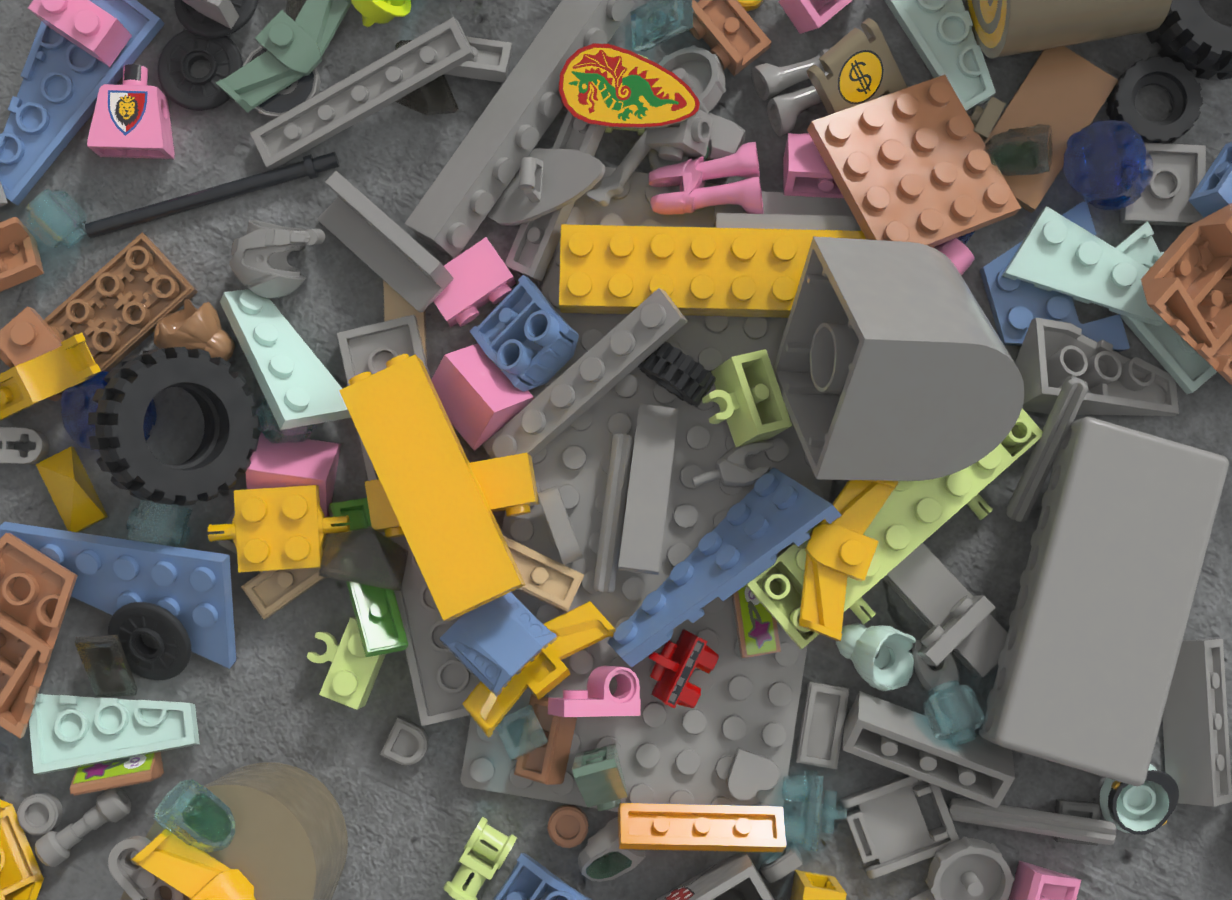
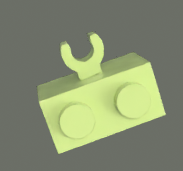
M766 349L731 357L711 371L712 375L716 378L714 383L716 390L704 396L702 401L703 403L713 401L719 405L720 413L710 417L709 422L711 424H719L727 420L736 447L770 439L792 426Z
M350 617L340 644H337L335 637L330 633L316 632L315 638L323 640L327 645V650L323 655L311 651L308 652L306 657L314 663L332 662L319 695L358 710L366 705L386 654L371 657L365 656L356 618Z

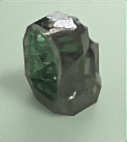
M1038 124L1032 127L1009 129L1007 132L994 135L985 144L984 151L990 156L991 164L997 165L1005 176L1035 175L1049 172L1053 156L1051 126Z

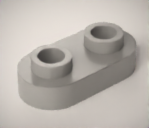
M132 836L113 847L108 858L109 871L132 900H165L160 895L161 886H167L171 889V900H188L187 896L130 861L132 851H141L151 840L143 836Z

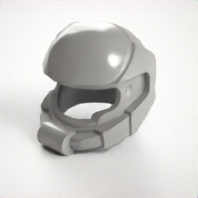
M249 220L246 235L233 241L231 255L233 257L229 262V266L238 280L255 294L265 298L287 296L299 288L307 278L301 274V270L288 264L289 254L292 251H300L306 245L322 244L325 241V233L321 229L284 227L268 222Z

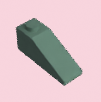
M615 743L575 755L572 772L587 808L597 806L598 811L609 810L618 807L621 803L620 799L628 797Z

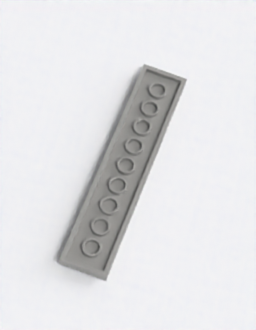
M415 315L337 333L347 383L349 379L363 372L375 374L387 368L385 365L387 361L402 354H408L409 357L416 354L423 361L429 374ZM359 436L368 480L379 479ZM381 532L380 536L385 559L408 641V647L405 652L421 726L468 716L470 714L462 703L480 680L440 641V637L460 617L451 621H443L406 537L385 538V532Z

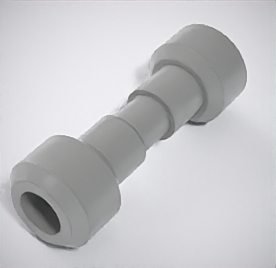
M120 788L105 790L97 796L96 805L84 813L83 817L74 824L70 823L60 832L49 831L38 839L35 843L37 857L46 866H58L70 857L71 848L82 841L83 837L90 831L97 830L108 821L116 823L129 814L131 811L130 799Z

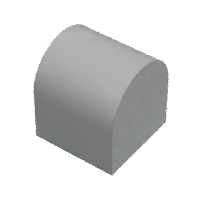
M813 236L773 371L783 401L816 479L930 480L961 471L992 452L1010 433L1019 418L1024 402V382L1018 367L953 262L937 249L920 243Z

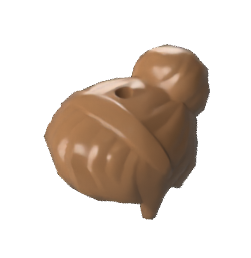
M189 299L184 300V309L165 316L158 321L154 329V344L159 349L171 347L198 348L208 351L211 358L221 357L225 361L232 357L235 349L234 341L227 332L222 330L217 310L210 302L203 303L197 309Z

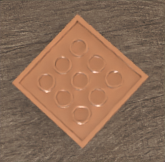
M946 75L811 121L807 128L809 135L867 240L914 242L934 247L1014 216L1021 209L981 136L973 131L975 126Z

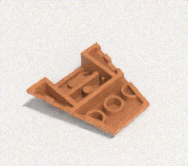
M1231 203L1186 227L1141 278V283L1148 306L1232 385Z
M5 533L0 538V726L18 738H23L78 575L13 534Z

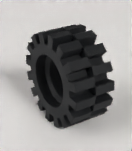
M666 341L638 365V368L660 387L665 388L680 400L695 407L700 405L702 398L706 396L716 381L712 373L704 369L703 365L695 362L691 356L682 353V350L677 347L674 348Z

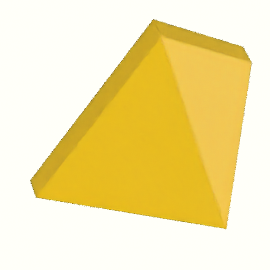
M71 446L36 464L68 531L80 532L108 517L74 447Z

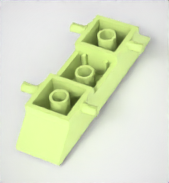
M1023 408L1014 427L1006 438L992 452L973 465L936 479L898 481V485L863 534L879 542L865 580L860 582L847 577L844 612L850 608L862 624L867 623L876 613L863 600L862 596L966 504L979 520H982L992 512L993 508L986 503L979 495V492L1035 444L1043 434V431ZM807 541L799 547L795 543L785 547L777 553V560L774 565L746 584L748 589L800 649H803L819 635L816 632L799 626Z

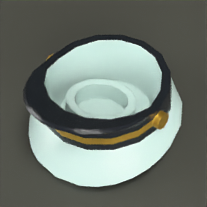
M1151 764L1143 785L1133 786L1105 778L1100 790V807L1103 817L1107 821L1114 823L1116 829L1124 833L1137 835L1149 834L1165 825L1167 819L1175 810L1179 799V789L1176 781L1169 774L1157 770Z

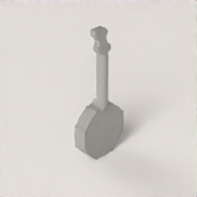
M692 45L691 47L680 49L670 55H665L659 63L660 66L677 75L691 88L700 101V110L706 114H709V111L718 103L722 94L726 92L723 65L716 54H712L703 48ZM647 129L613 174L602 179L599 188L588 191L587 196L591 201L605 207L610 204L612 196L623 193V185L652 149L644 144Z
M964 836L962 839L954 841L940 851L935 852V857L930 864L928 876L925 880L929 889L909 900H1007L1015 878L994 843L990 844L980 839Z

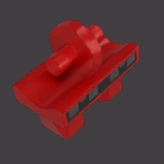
M683 629L676 644L668 641L665 643L661 653L654 651L647 656V658L656 662L649 676L657 680L651 695L674 709L677 704L694 708L701 696V688L688 681L695 667L708 674L713 671L719 655L706 645L708 641Z

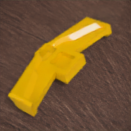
M849 480L832 504L841 513V516L830 524L824 519L817 527L812 528L811 538L808 539L805 547L807 554L799 626L833 640L841 641L847 577L860 582L865 580L879 541L863 534L898 485V481Z
M591 601L544 623L551 632L557 635V640L552 644L549 643L546 649L543 648L532 662L529 661L518 675L515 674L507 683V686L502 688L503 691L497 697L480 681L465 699L462 705L488 738L491 737L494 729L527 687L540 700L571 675L569 669L561 661L562 659L609 636H614L616 629Z
M167 827L130 860L190 898L189 900H256L254 897V886L238 869H230Z

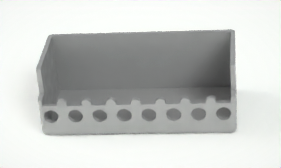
M1085 417L1071 423L1068 434L1062 442L1052 464L1053 471L1048 489L1041 501V515L1037 529L1031 538L1030 545L1032 548L1026 569L1022 572L1020 578L1021 588L1015 610L1011 612L1009 618V632L1004 649H1002L998 658L999 668L993 689H991L988 695V708L983 727L979 729V734L982 738L1001 747L1129 785L1141 786L1145 783L1229 467V461L1225 456L1096 418Z

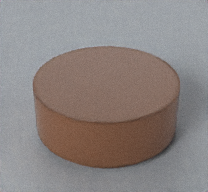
M562 805L555 809L549 818V836L558 846L564 848L575 847L582 843L587 836L588 818L579 807L575 805Z

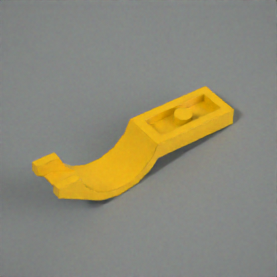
M83 333L62 341V346L14 366L0 374V421L46 398L87 381L101 372L85 342L86 339Z

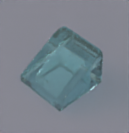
M531 704L505 716L496 727L511 762L548 743Z

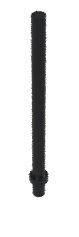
M335 152L314 158L310 154L303 156V161L86 223V233L92 239L309 176L310 179L318 177L320 172L340 167Z

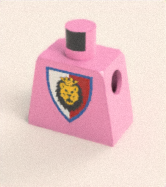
M135 64L124 65L122 85L104 84L99 88L87 139V147L100 157L174 159L168 100L158 87L147 85L148 68Z

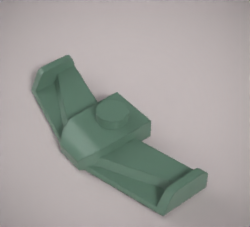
M306 0L295 21L281 10L255 37L257 43L266 52L223 80L217 81V86L248 113L301 77L308 76L322 62V55L352 4L351 0Z

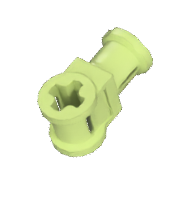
M482 817L464 847L465 851L459 860L462 863L453 880L445 883L444 890L455 900H478L476 895L486 878L491 880L496 870L500 869L517 839L516 836L510 835L508 837L489 826L487 824L488 820ZM473 872L474 876L468 885H465L469 875Z

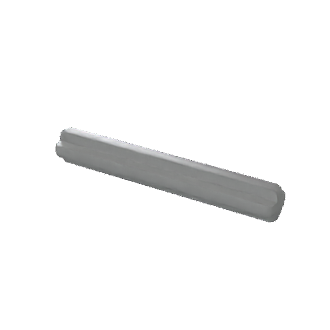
M1074 376L1066 378L1043 427L1042 437L1037 441L1008 503L1006 514L1009 518L1019 522H1025L1028 519L1061 444L1068 434L1069 426L1074 421L1088 391L1086 381Z
M617 433L612 437L593 588L597 592L612 593L615 590L634 444L633 436Z
M952 798L950 801L949 813L953 821L1105 845H1113L1116 838V825L1110 821L1007 805H999L997 809L979 801L962 798Z

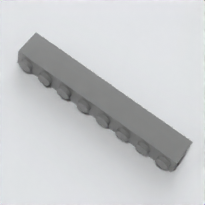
M562 0L404 224L427 244L452 258L459 256L520 169L521 159L529 156L564 106L559 92L560 73L567 59L582 47L593 43L607 44L635 5L634 1Z

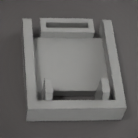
M904 774L839 800L843 809L858 805L859 809L847 813L845 817L862 862L867 863L875 859L879 861V863L865 869L869 879L880 877L933 857L936 851H940L948 844L959 840L940 787L910 775ZM928 793L931 794L942 823L941 827L928 831L915 795L920 797Z

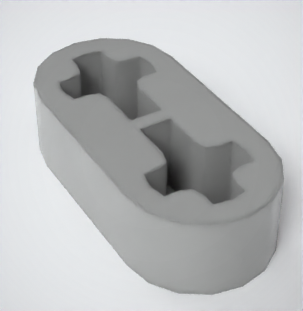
M0 427V443H2L0 464L34 465L43 461L48 455L49 441L40 431L28 428ZM29 436V441L35 442L36 448L35 450H30L27 457V452L14 449V443H26Z
M554 486L538 492L563 564L582 559L583 556L558 487Z

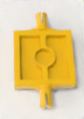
M319 485L234 490L235 515L232 523L208 525V532L224 531L223 534H209L208 539L210 542L233 540L237 548L238 572L324 567L322 546L326 534L350 532V525L334 526L336 523H350L348 515L325 517L320 507Z

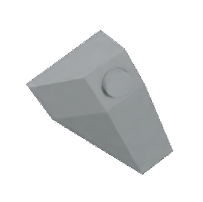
M1042 318L1031 320L1015 362L1024 382L1025 391L1022 407L1024 411L1050 414L1066 378L1074 376L1086 381L1088 384V391L1076 415L1176 416L1179 414L1176 381L1169 373L1138 357L1129 359L1112 350V344L1104 340L1096 342L1082 335V329L1071 323Z

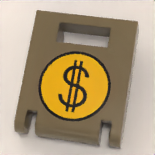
M870 18L861 23L864 33L854 28L819 58L824 70L829 73L827 76L816 65H812L807 70V74L829 115L871 101L881 95L885 96L908 88L878 24Z

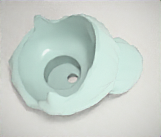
M854 623L842 627L841 641H836L840 654L852 660L857 672L871 687L881 691H892L908 685L909 679L913 675L914 658L909 651L913 648L912 643L916 641L913 636L885 625L867 628L860 623Z

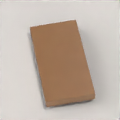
M1065 46L1042 51L994 125L989 137L984 142L1019 205L1031 213L1040 204L1118 82V79Z
M143 232L44 319L62 341L83 333L94 361L101 370L96 376L69 388L75 396L81 397L152 334L159 320L175 313L184 305V300H190L198 292Z

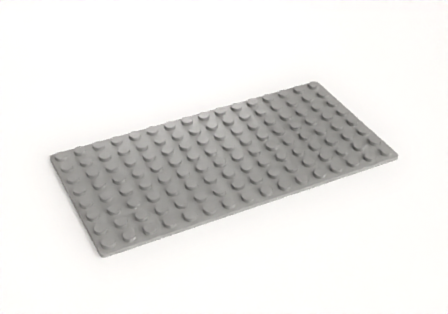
M605 167L602 179L610 177L616 168ZM634 171L623 185V193L612 196L610 204L605 207L591 201L587 196L588 192L578 198L573 205L566 224L714 228V206L696 209L693 213L661 215L652 211L650 199L659 194L680 192V187H652L649 185V173ZM602 179L591 190L599 188ZM705 182L704 188H705V187L717 186V185H719V184H712V183H706V182ZM561 237L544 275L542 294L566 323L579 334L574 356L546 384L528 390L534 398L629 315L560 312ZM684 316L688 322L666 342L670 343L674 348L677 347L682 350V353L691 356L695 362L700 363L704 366V369L710 372L731 357L764 349L767 350L773 368L788 318ZM637 366L532 458L537 493L554 486L558 487L583 556L582 559L565 564V566L584 574L568 611L591 601L616 629L639 609L648 594L659 588L670 576L673 568L678 563L684 561L698 547L700 540L719 525L726 517L729 509L739 503L754 488L755 483L745 487L723 486L720 479L697 487L693 485L692 477L716 470V461L735 446L727 420L719 424H711L709 422L710 417L720 413V407L716 402L703 403L702 401L698 407L690 405L677 398L676 395L669 393L665 388L660 387ZM713 384L707 394L716 390L715 384ZM639 403L679 408L659 574L618 570L617 568L614 592H597L594 590L593 584L612 437L614 434L621 433L631 435L635 440ZM792 420L791 427L770 439L763 440L773 442V448L759 452L755 456L746 457L745 464L749 469L755 470L760 467L771 466V470L774 467L829 502L832 480L816 479ZM539 495V504L530 506L531 513L506 517L505 511L502 527L503 536L563 564ZM520 590L511 592L542 624L565 613ZM732 595L724 601L717 597L702 608L705 613L704 616L694 623L686 620L673 629V635L669 641L676 644L682 630L685 629L708 641L706 645L719 655L713 671L708 674L695 667L688 681L701 688V696L696 706L689 708L677 704L674 709L651 695L657 680L649 676L656 662L646 657L631 667L607 643L611 638L609 636L562 659L561 661L569 669L571 675L548 692L545 697L563 698V690H587L588 677L599 666L626 667L635 672L639 679L640 716L577 717L564 782L562 784L546 785L514 775L530 696L533 694L527 687L494 729L490 738L486 736L471 717L461 783L467 788L587 807L572 772L575 755L615 743L628 797L620 799L621 803L783 807L807 646L800 649L777 622L781 652L741 658ZM662 645L655 651L661 653L664 645ZM615 677L611 679L609 684V690L612 695L617 689ZM737 748L771 759L778 767L780 773L777 784L769 790H758L757 794L749 800H739L733 797L728 789L727 780ZM618 807L609 809L608 811L618 812Z

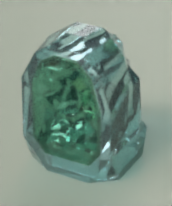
M193 779L180 781L167 793L155 809L154 819L161 827L172 832L187 845L194 846L202 851H221L227 848L234 838L236 822L230 808L210 790Z

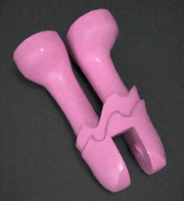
M756 142L743 144L736 153L705 162L704 157L694 160L691 158L678 164L657 168L649 173V185L652 187H680V192L659 194L650 199L652 211L661 215L693 213L696 209L732 204L742 206L747 214H764ZM734 176L748 178L733 183L704 188L705 180Z

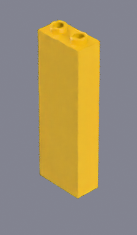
M402 354L387 361L385 364L387 368L375 374L363 372L348 380L349 386L339 391L443 621H451L526 584L423 361L416 354L410 357L408 354Z

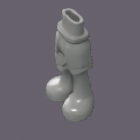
M832 47L822 50L820 55L792 65L777 67L765 63L752 68V79L756 92L762 100L770 99L767 105L768 118L774 132L778 136L791 132L795 127L797 116L804 110L822 103L814 86L775 96L792 85L810 79L807 70L812 65L818 66L827 76L829 73L824 70L819 58Z

